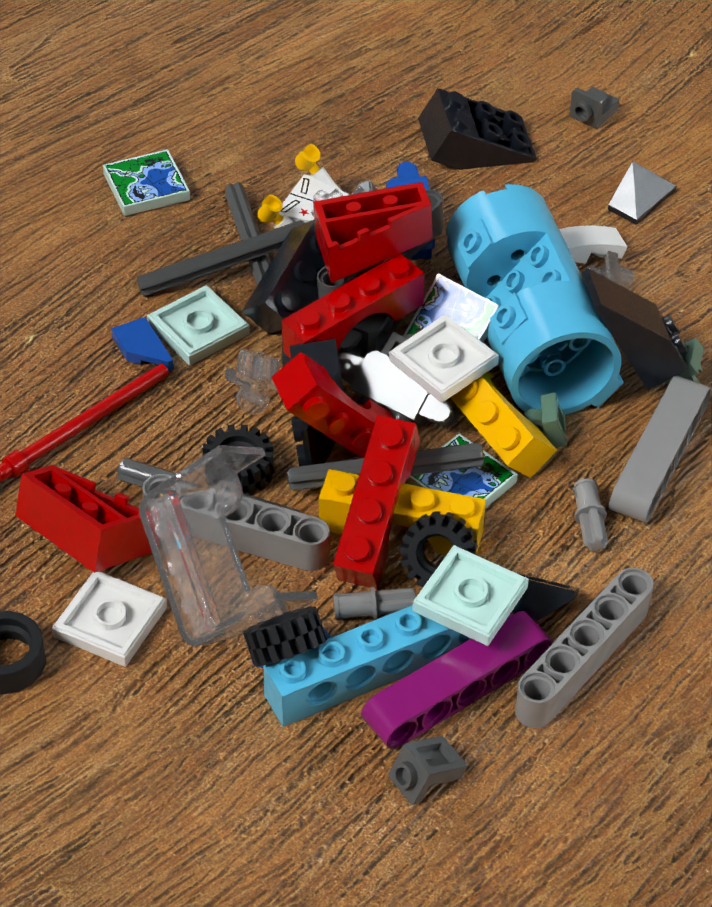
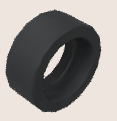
M0 612V640H20L29 645V652L21 660L13 664L0 666V694L18 692L32 685L42 674L46 663L41 629L33 619L18 612Z

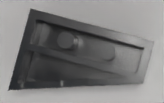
M315 219L290 230L242 310L245 315L268 334L282 330L283 319L319 299L317 273L325 266V262L316 238Z

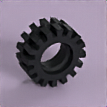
M241 424L240 430H235L234 425L227 426L228 432H224L222 428L215 430L216 437L210 434L207 437V444L204 443L202 448L205 481L241 493L242 491H247L248 495L255 494V487L260 491L265 489L266 482H271L272 473H274L272 442H269V437L265 433L260 436V429L255 427L249 432L248 425ZM233 457H245L251 460L241 465L225 462Z
M434 511L429 516L425 514L412 524L402 539L403 544L400 546V554H403V559L401 560L402 567L407 566L409 569L408 577L411 580L416 577L419 580L417 585L421 587L425 586L439 566L431 563L424 554L425 541L430 537H445L452 545L477 555L478 544L477 540L474 541L473 539L475 534L473 529L466 528V521L463 518L459 520L453 518L454 513L447 512L445 515H441L440 511Z
M316 606L302 607L292 612L288 611L282 615L273 616L269 620L261 621L257 625L250 626L243 631L255 666H264L271 662L277 663L282 659L293 658L294 655L308 652L309 649L317 648L327 640Z

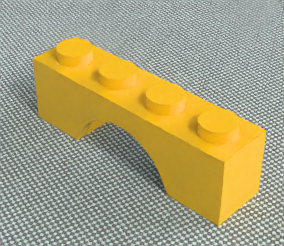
M488 371L450 398L508 467L531 478L557 449L535 424L523 416L502 396L491 381L494 376Z
M328 469L319 496V518L328 524L330 532L338 534L343 532L359 478L357 474ZM403 484L395 506L392 524L410 528L414 522L425 514L429 516L434 511H440L441 515H445L447 512L454 513L453 518L457 520L463 518L466 521V528L473 529L475 533L473 539L474 541L477 540L479 548L483 533L486 499ZM433 536L427 539L435 553L447 555L453 547L452 543L442 536Z

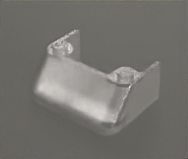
M219 445L147 492L140 503V518L180 635L189 645H210L243 635V631L250 626L269 620L273 616L304 608L318 600L316 591L279 592L271 585H258L250 589L225 517L234 512L242 500V486L237 473L266 455L262 447Z

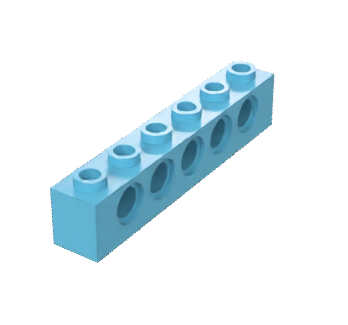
M412 605L329 638L324 644H320L315 649H309L306 653L294 655L290 659H282L277 663L271 662L268 665H264V696L281 725L285 727L406 677L471 638L413 612Z

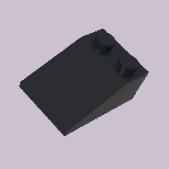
M589 268L581 272L595 310L648 391L688 369L683 354L688 352L670 314L663 316L656 304Z

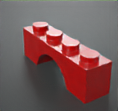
M401 253L283 319V352L291 359L289 347L291 345L335 339L338 353L346 335L364 318L376 313H385L393 321L399 320L424 305V272Z
M302 352L297 354L271 377L287 411L361 458L365 457L377 415L394 418L392 413L371 399L362 407L356 404L340 389L323 366Z
M380 415L376 417L333 562V567L339 581L368 588L375 587L378 590L389 552L390 529L397 499L407 478H410L420 444L416 423Z

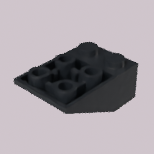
M437 88L418 117L431 161L463 170L531 163L537 159L523 118L514 111H504L493 107L485 101L478 102L466 98L456 91L448 92Z
M335 339L289 346L291 360L302 352L323 366L343 391ZM292 417L295 442L303 441V444L296 445L299 466L325 463L336 441L300 418Z

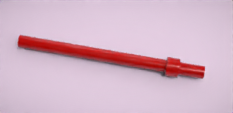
M162 363L22 451L14 450L3 457L0 464V483L10 476L16 478L29 469V464L167 378L169 376L167 367Z

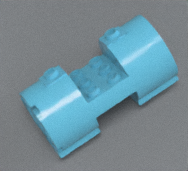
M505 184L504 190L486 194L483 190L462 203L450 218L446 228L448 251L464 287L500 306L490 317L488 341L491 349L499 355L498 366L517 406L523 411L541 409V395L556 392L564 415L574 413L589 405L599 408L624 383L619 374L622 361L621 354L610 331L593 306L587 286L544 198L537 191L529 187Z

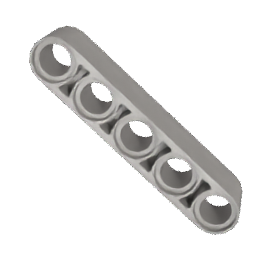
M677 375L672 378L613 489L609 510L644 523L650 520L706 410L711 395V387Z
M167 474L153 475L143 483L144 510L148 511L151 506L163 510L160 528L303 570H319L329 561L330 530L328 524L318 517Z
M627 568L621 571L519 680L515 715L519 722L530 728H540L550 723L646 618L653 591V579L649 573L639 568Z

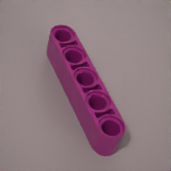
M524 611L517 612L505 620L489 646L473 639L466 641L371 697L364 705L361 716L388 748H398L526 672L553 644V640Z

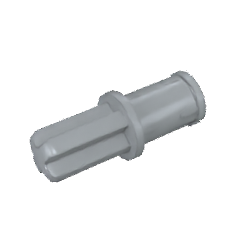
M585 478L575 482L573 487L577 505L574 517L581 526L584 545L588 547L589 551L597 552L598 549L605 548L608 543L604 524L607 513L600 503L597 482L593 479Z
M370 587V591L333 593L335 620L373 616V620H377V615L392 614L412 606L416 598L415 590L405 588L375 591V587Z

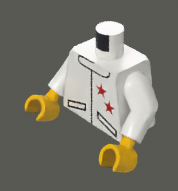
M308 144L295 158L296 167L302 171L309 170L311 175L304 174L283 203L276 196L268 195L262 201V206L258 210L260 221L264 223L273 222L275 229L299 220H303L306 223L314 220V201L349 195L342 191L332 180L324 167L319 168L316 164L320 159V151L315 145Z

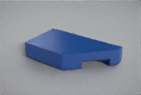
M146 317L111 328L112 338L127 361L142 364L143 361L158 365L162 363L167 367L168 371L174 369L172 357Z

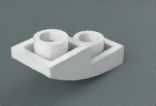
M590 225L559 229L574 261L586 264L591 253L601 258L612 256L622 259L627 249L626 243L616 228Z

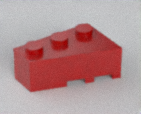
M423 182L313 202L316 238L331 283L432 240L431 203Z
M54 465L21 474L15 516L29 525L34 531L54 543L60 550L75 558L85 568L94 573L104 571L107 568L155 552L163 510L151 506L148 511L130 505L128 504L129 496L119 492L113 498L95 490V482Z

